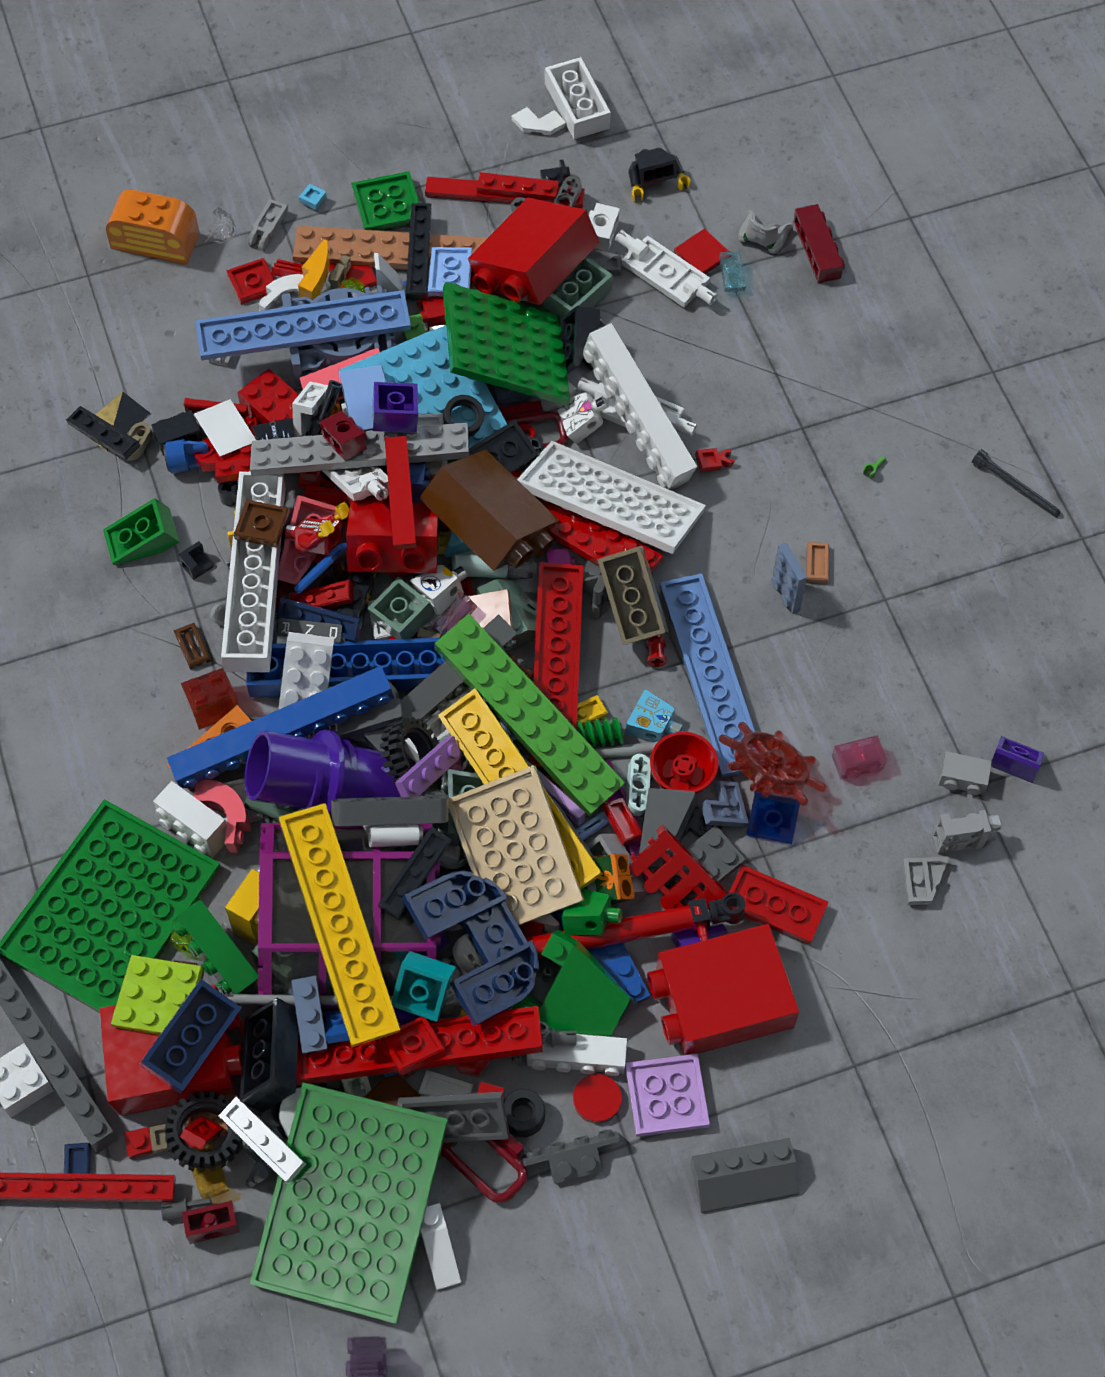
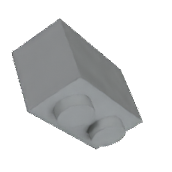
M946 751L942 762L939 785L949 790L958 789L967 791L972 795H984L988 786L992 761Z

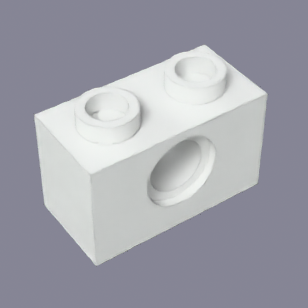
M596 203L594 211H590L589 217L600 242L595 249L609 252L619 223L620 208Z

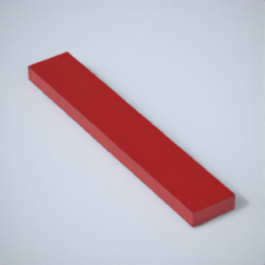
M407 437L384 438L394 550L416 548Z

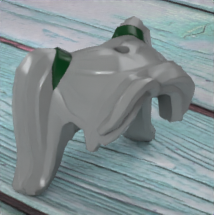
M751 209L746 211L747 218L738 233L739 241L746 243L750 241L765 246L770 253L779 252L789 232L793 229V225L787 223L780 227V224L774 223L763 226L757 222L756 213L754 214V211Z

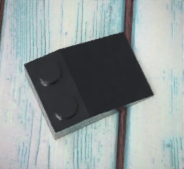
M577 305L561 318V341L563 342L567 374L581 363L589 333L601 328L602 318L600 317V309Z

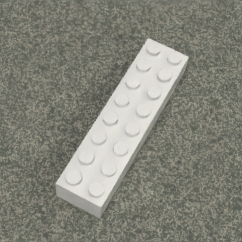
M612 323L589 333L583 350L584 358L593 366L595 377L603 383L607 397L612 398L615 403V410L625 420L626 429L630 434L634 435L638 449L643 451L647 457L648 466L656 472L660 486L673 490L689 482L697 465Z

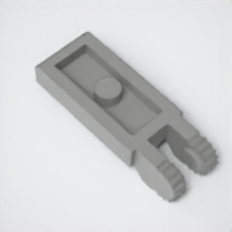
M269 199L252 227V231L247 239V245L253 246L259 234L262 237L258 248L265 250L269 239L272 238L289 210L288 205Z

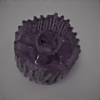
M368 1336L347 1339V1351L350 1354V1361H346V1377H388L386 1353L383 1352L387 1351L386 1337Z

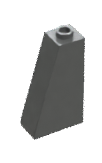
M648 789L639 854L650 845L648 840L651 837L654 840L658 838L656 830L663 824L680 841L696 807L697 801L694 791ZM670 849L666 851L670 856H673L674 853ZM660 856L648 868L654 873L666 861Z

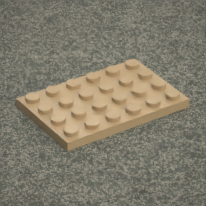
M533 765L448 799L449 809L473 875L483 879L487 877L502 889L507 896L505 903L518 926L584 901L536 766Z

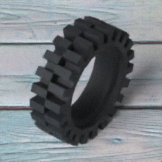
M408 717L391 723L384 729L383 732L385 734L381 736V740L384 742L380 743V748L385 750V752L381 753V758H386L387 762L383 763L384 768H390L387 774L389 777L394 776V784L411 769L404 752L403 741L405 735L415 745L419 760L435 748V743L438 742L436 737H431L434 733L432 729L427 730L428 725L425 722L421 723L422 720L419 718ZM438 779L435 782H433L429 787L433 786V784H436L438 782Z
M199 1091V1096L195 1097L194 1093L188 1094L187 1100L181 1098L179 1105H174L171 1108V1114H168L167 1123H165V1141L167 1142L168 1152H171V1157L174 1161L178 1159L179 1165L182 1167L185 1164L188 1165V1170L194 1172V1168H199V1172L205 1173V1168H210V1172L216 1171V1166L219 1165L220 1168L226 1166V1161L231 1163L234 1160V1154L238 1155L243 1139L227 1123L228 1135L225 1141L214 1150H194L180 1138L181 1128L189 1117L200 1112H210L219 1116L232 1102L231 1099L227 1102L222 1094L218 1098L215 1097V1092L210 1091L209 1096H205L204 1091Z

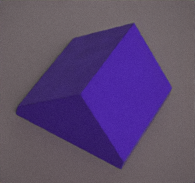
M1001 736L991 760V767L1033 783L1040 768L1044 752Z

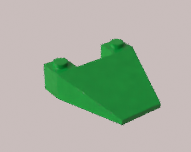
M556 930L552 933L541 955L561 965L562 968L545 1001L541 1002L528 994L513 1009L538 1006L540 1021L545 1022L549 1029L554 1028L555 1031H576V1034L611 1037L631 997L578 940L560 930Z

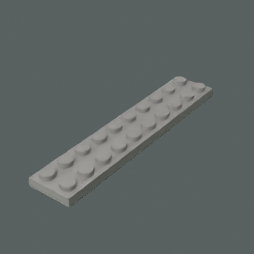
M468 423L417 427V433L365 431L367 450L345 461L328 444L323 435L252 441L250 473L252 477L387 465L384 438L400 436L407 437L409 463L462 459L469 456Z

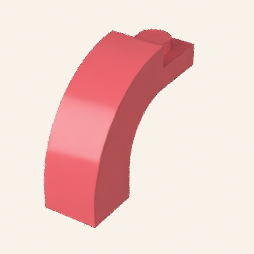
M214 780L198 782L195 785L194 797L211 810H217L227 816L224 844L230 853H239L240 844H243L244 841L243 832H251L250 817L241 798L231 787Z

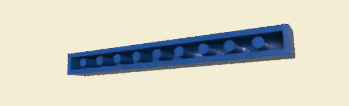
M379 666L167 757V760L178 786L182 789L192 788L200 781L213 779L219 773L236 769L242 763L247 762L250 747L260 731H271L305 738V736L325 730L326 727L335 723H343L349 717L356 714H364L372 707L385 705L395 697L382 666Z

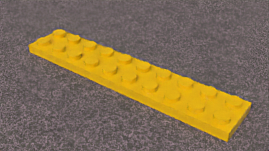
M475 688L438 715L451 736L455 737L458 746L484 785L530 767ZM544 788L580 890H582L603 873Z
M326 803L280 816L281 829L351 1046L355 1047L400 1032Z

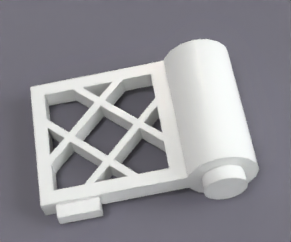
M418 824L363 826L368 835L370 847L418 845L419 840H423V827Z

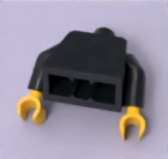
M662 148L643 149L636 153L635 161L631 163L628 170L630 184L633 187L632 201L635 202V195H640L643 201L644 191L639 188L640 185L643 187L677 178V176L679 178L677 188L682 190L683 183L688 188L690 178L687 175H683L684 170L678 157L667 153Z

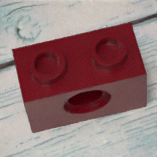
M343 411L320 421L323 438L344 461L367 450L365 431L362 428H358L353 418L348 417Z
M232 1200L182 1212L185 1235L190 1244L240 1233L236 1208Z

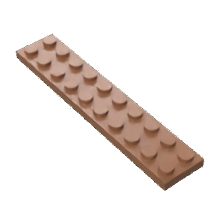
M297 225L293 262L306 263L325 239L328 241L329 264H339L342 255L351 257L349 263L352 265H370L375 267L374 253H379L393 269H407L409 233ZM430 234L428 271H430L432 247L472 248L474 252L487 238Z

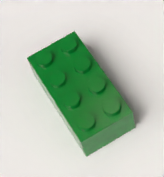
M201 899L172 920L174 922L172 926L174 931L180 938H186L189 942L187 948L195 957L198 955L204 963L201 966L209 976H215L218 980L216 986L223 995L238 994L258 979V974Z

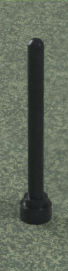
M980 449L974 456L971 463L978 468L980 466L982 468L986 467L1053 516L1060 515L1061 511L1059 508L992 462L986 451Z

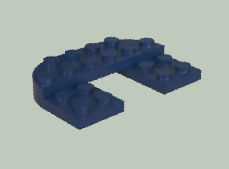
M459 871L444 875L405 894L402 900L425 940L460 923L463 924L485 964L453 980L450 985L473 1026H476L514 1007L530 993L535 984L534 981L536 971L539 969V962L532 940L527 942L505 903L507 896L502 889L487 877L483 879L472 875L473 872Z

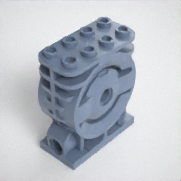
M381 285L377 286V292L370 293L369 287H365V293L350 288L332 289L320 294L314 300L308 297L290 299V293L281 294L283 307L387 292L386 289H382ZM393 332L290 347L295 387L302 386L300 378L376 348H379L380 352L396 346ZM360 343L361 348L357 349L356 345ZM333 347L338 348V352H334Z

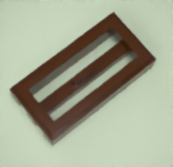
M195 623L173 630L190 670L195 665L201 666L205 661L206 663L211 662ZM191 629L202 651L203 656L199 657L188 632ZM183 632L194 655V660H191L180 634Z

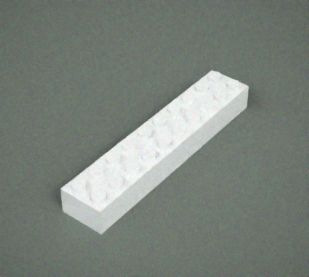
M239 472L233 535L246 500L284 507L285 481L283 474L251 477L250 472ZM233 536L221 653L224 672H270L281 538L276 548L235 540Z

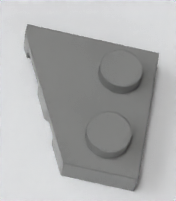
M948 857L903 858L902 866L908 905L932 903L947 865Z

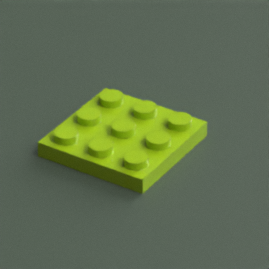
M131 955L111 1025L114 1028L160 1035L201 979L202 967Z

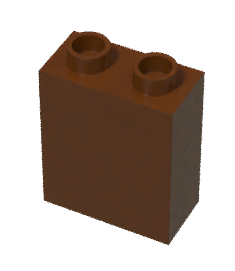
M487 450L442 466L419 498L493 571L507 564H511L517 569L532 554L536 558L544 555L555 542V539L549 533L558 523L559 519Z

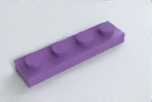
M447 736L395 782L401 797L419 796L463 756L454 736Z

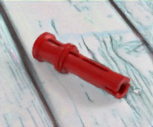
M662 634L649 638L646 642V647L649 649L648 665L652 667L664 666L667 663V657L664 655L666 641L662 638Z

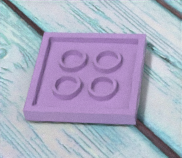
M698 1054L625 1063L636 1137L707 1128L710 1126Z

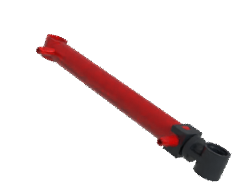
M728 893L723 899L708 901L707 904L705 898L691 900L687 906L622 918L621 923L609 922L605 932L601 935L569 936L578 940L587 950L693 929L694 933L698 932L700 940L704 941L708 940L707 930H710V921L712 925L723 922L729 924L740 923L745 916V900L738 893ZM734 906L737 907L738 910L732 911L728 908ZM552 933L526 938L527 942L532 940L537 951L538 960L547 958L541 954Z

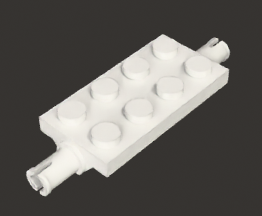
M623 230L616 235L615 241L628 249V254L622 259L621 265L682 307H685L697 296L708 303V305H712V302L716 301L718 295L706 288L710 283V277L651 237L646 236L643 240L634 239Z
M582 377L578 384V390L594 395V400L604 396L608 402L609 407L600 412L601 417L626 427L622 415L619 416L615 410V403L612 398L607 397L603 383L600 382L598 384ZM656 397L675 430L692 437L696 431L697 424L681 418L684 408Z
M378 466L323 470L353 501L363 500L370 495H374L376 499L381 501L382 498L386 499L389 495L388 475Z

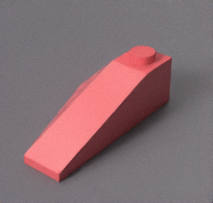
M298 495L294 501L288 525L298 526L306 518L327 519L332 514H337L336 506ZM285 537L279 561L278 580L297 585L318 553L297 550L295 548V540L286 539Z

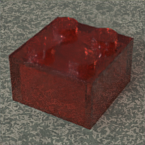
M224 668L181 683L188 706L199 730L216 724L234 707L239 706L236 694L226 672H224Z

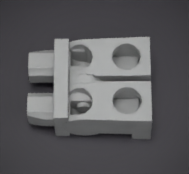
M985 810L957 819H950L949 814H942L939 816L932 831L937 854L970 849L974 846L976 849L983 848L986 841L995 840L996 831L1001 829V823L998 814L987 816Z

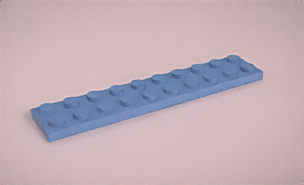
M404 290L195 320L201 360L411 330Z
M702 573L660 582L661 594L707 736L718 756V769L721 779L765 769L766 763Z

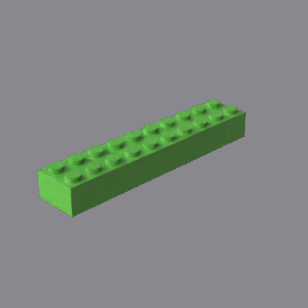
M467 614L435 642L434 649L471 690L475 688L494 715L588 817L622 788L625 782L470 614Z

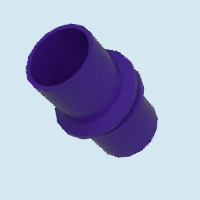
M321 730L312 739L271 731H260L250 747L245 769V790L247 797L251 801L294 807L296 812L326 803L331 819V800L400 797L397 786L393 783L394 776L389 777L387 774L390 768H384L383 763L387 762L386 758H381V753L383 752L354 747L349 740L340 739L334 731Z

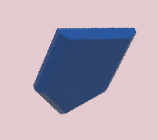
M338 544L328 555L324 556L294 587L296 593L301 594L347 549V544Z

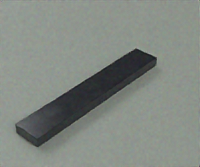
M411 203L406 299H427L431 203Z

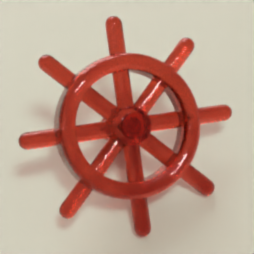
M740 722L738 728L744 735L740 742L724 734L719 736L720 743L735 750V762L728 764L729 770H741L753 781L750 785V790L753 791L756 787L757 789L754 793L757 795L769 797L771 792L793 795L802 806L808 804V799L802 792L805 785L820 792H824L827 788L826 784L810 777L809 765L815 763V757L811 755L803 756L793 745L782 739L783 733L779 730L774 735L764 732H753L745 722Z

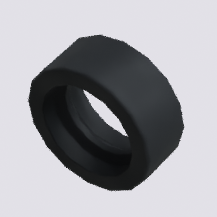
M470 395L453 397L447 402L443 411L444 425L454 424L451 419V412L455 407L466 406L476 415L475 423L468 427V436H474L480 430L484 421L482 404Z

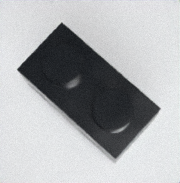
M191 410L151 424L154 437L162 455H164V444L166 442L183 439L185 441H202L200 429Z

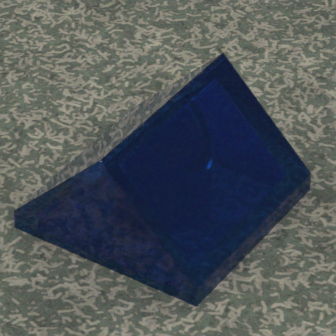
M755 791L746 835L792 844L801 800Z

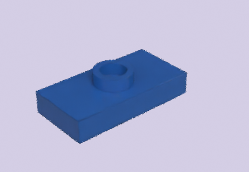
M340 1009L326 1011L325 1037L327 1044L350 1041Z

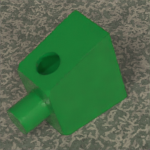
M586 889L581 890L584 901L566 907L562 914L564 933L567 935H601L605 932L609 922L621 923L622 909L612 908L611 899L608 894Z

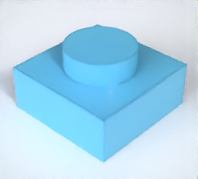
M309 184L299 196V202L317 210L326 199L327 193Z

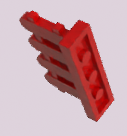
M664 824L656 830L658 836L656 840L651 837L648 840L650 845L638 856L635 854L630 856L632 860L629 863L630 874L632 876H639L643 872L648 877L644 882L645 890L649 893H654L660 889L664 893L660 898V904L666 910L674 906H684L680 900L692 890L698 894L693 900L705 898L706 904L708 901L723 899L728 894L727 890ZM670 849L674 855L670 856L666 851ZM661 856L666 862L653 873L648 867ZM685 865L690 869L688 873L682 869ZM678 873L682 879L672 888L668 889L664 884ZM700 882L706 886L704 890L698 886Z

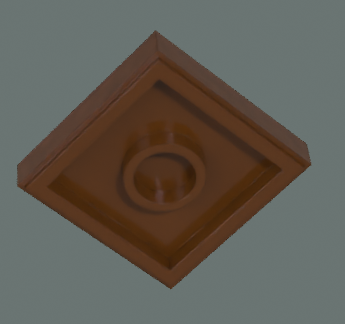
M246 500L233 535L234 539L277 548L289 515V508Z

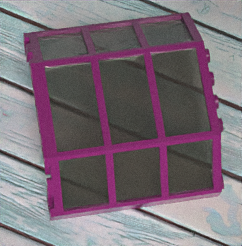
M261 823L258 965H263V968H258V995H294L291 980L316 976L320 995L335 996L280 823ZM432 823L418 824L423 827V838L432 827ZM333 826L388 994L393 996L401 964L409 951L436 960V946L441 945V933L427 940L424 939L407 908L400 918L396 919L378 907L379 902L418 845L370 847L368 835L363 826ZM439 862L434 866L422 886L434 881L435 876H439ZM321 1005L323 1011L339 1009L338 1005Z

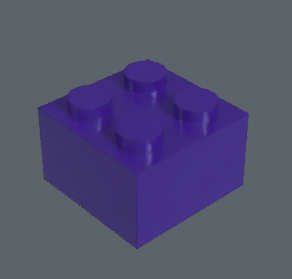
M374 382L373 431L417 433L418 384Z

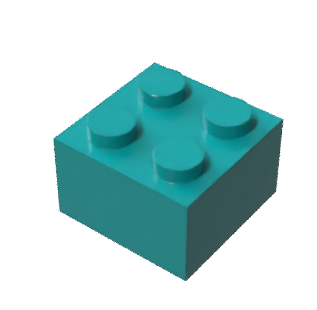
M409 951L401 964L391 1001L392 1006L437 1022L445 1008L451 986L450 983L452 982L456 967Z

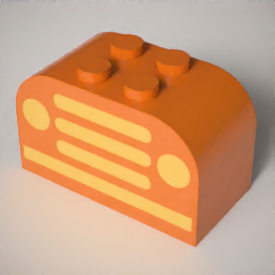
M124 190L120 193L106 225V233L111 249L188 264L200 234L196 213L187 203L176 198L137 190Z

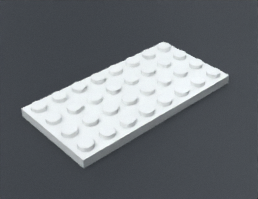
M554 441L548 444L517 479L529 492L542 498L544 501L554 503L565 510L580 514L584 518L594 520L603 526L615 529L624 535L634 537L643 543L650 544L671 554L675 552L704 513L706 506Z

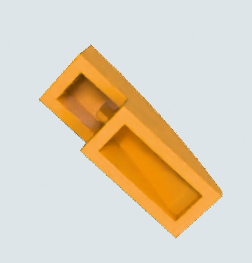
M325 239L302 266L303 279L298 284L300 298L308 297L314 300L321 294L329 270L328 241Z

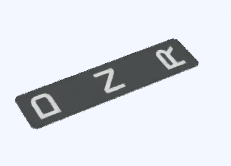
M280 618L277 635L288 637V633L293 632L334 638V642H340L342 625Z

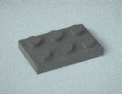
M716 825L686 848L719 883L746 862L743 855ZM686 865L682 867L686 873L690 871ZM678 873L670 878L674 885L682 879ZM702 882L698 884L702 890L706 888ZM692 890L685 896V898L688 901H691L698 894L694 890Z

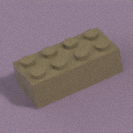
M635 547L597 559L622 644H631L669 632L644 547Z

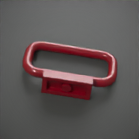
M541 401L499 408L507 424L513 420L520 425L553 419L557 422L560 433L559 440L554 442L564 446L568 441V436L559 413L555 411L542 412ZM543 443V449H545L549 443Z
M510 1134L508 1139L485 1140L518 1173L516 1181L504 1193L495 1192L446 1143H443L441 1155L494 1203L508 1202L527 1182V1168L519 1160L521 1155L524 1154V1147Z

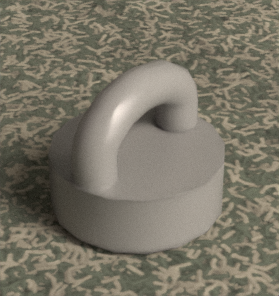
M216 604L211 610L210 619L220 626H224L226 604Z

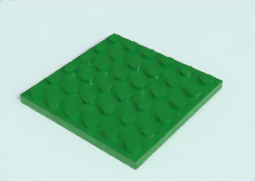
M445 282L443 297L450 373L567 406L570 402V392L563 342L561 341L559 316L536 309L535 307L525 306L495 295L469 289L459 284Z

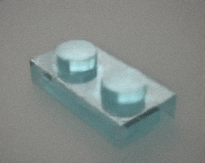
M740 251L720 252L719 260L724 291H745L746 284Z

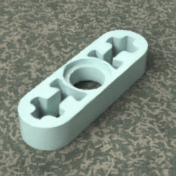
M643 754L634 755L628 764L626 804L634 816H641L645 813L648 789L650 788V759ZM636 763H640V766L643 767L640 773H637L639 765ZM633 781H640L644 788H636L633 785ZM637 797H639L638 805L640 807H636V803H634Z

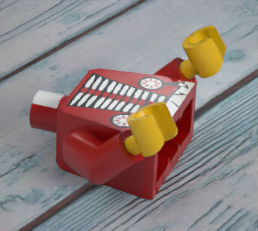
M343 502L336 506L337 514H332L327 519L306 518L298 526L288 525L285 530L286 539H294L297 550L328 555L340 542V519L348 516L349 508L347 504Z

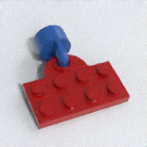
M257 417L243 418L255 437L252 426L258 425ZM209 438L201 442L185 441V439L169 441L164 444L166 467L171 474L190 471V468L202 467L203 471L215 470L217 483L239 480V472H250L252 444L219 456Z

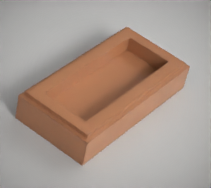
M807 542L806 583L828 584L829 543Z

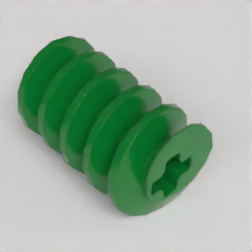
M613 717L611 724L608 718H604L602 725L599 719H595L593 726L590 720H586L584 727L581 721H577L576 730L588 743L591 742L594 748L597 747L598 741L601 742L603 747L606 746L607 740L610 741L612 746L615 745L616 739L619 740L621 745L624 743L621 722L619 723L617 717Z

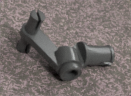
M540 1021L542 1045L547 1043L551 1048H554V1045L576 1046V1031H555L554 1028L549 1029L545 1022ZM522 1055L512 1056V1064L516 1065L517 1061V1065H521Z

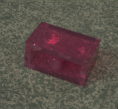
M878 735L834 746L832 753L840 780L846 778L850 780L855 779L866 773L876 774L884 769L887 760Z

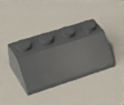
M790 1138L692 1156L690 1165L701 1213L799 1194L796 1161Z

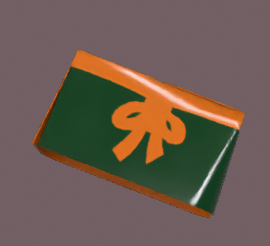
M627 854L592 857L603 873L595 880L597 892L608 894L611 899V905L635 899Z

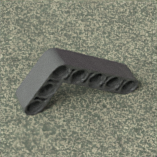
M436 788L426 789L421 793V796L331 800V822L333 826L445 823L449 821L448 796L441 789Z

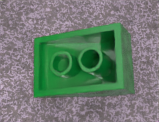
M153 498L103 529L113 565L159 554L179 543L170 508L156 498Z

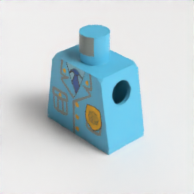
M644 690L626 723L625 734L658 742L666 733L681 732L683 725L673 721L674 707L651 692Z

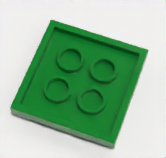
M410 171L351 183L364 230L380 231L410 224L411 203H419Z

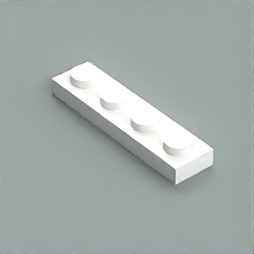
M235 1097L219 1115L285 1182L290 1183L306 1165L245 1104L241 1103L239 1098Z

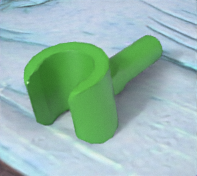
M882 456L876 463L866 464L863 467V474L871 470L869 478L873 479L876 475V470L886 458Z

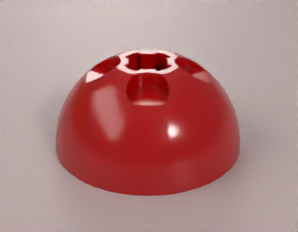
M675 732L666 735L656 743L650 756V769L653 778L662 789L694 791L696 795L708 788L716 777L718 756L714 747L704 737L692 732Z

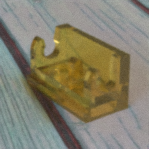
M208 1144L202 1150L190 1147L197 1151L214 1150L213 1144ZM219 1165L216 1166V1171L210 1172V1168H205V1173L199 1172V1168H194V1172L192 1171L202 1199L213 1198L230 1191Z

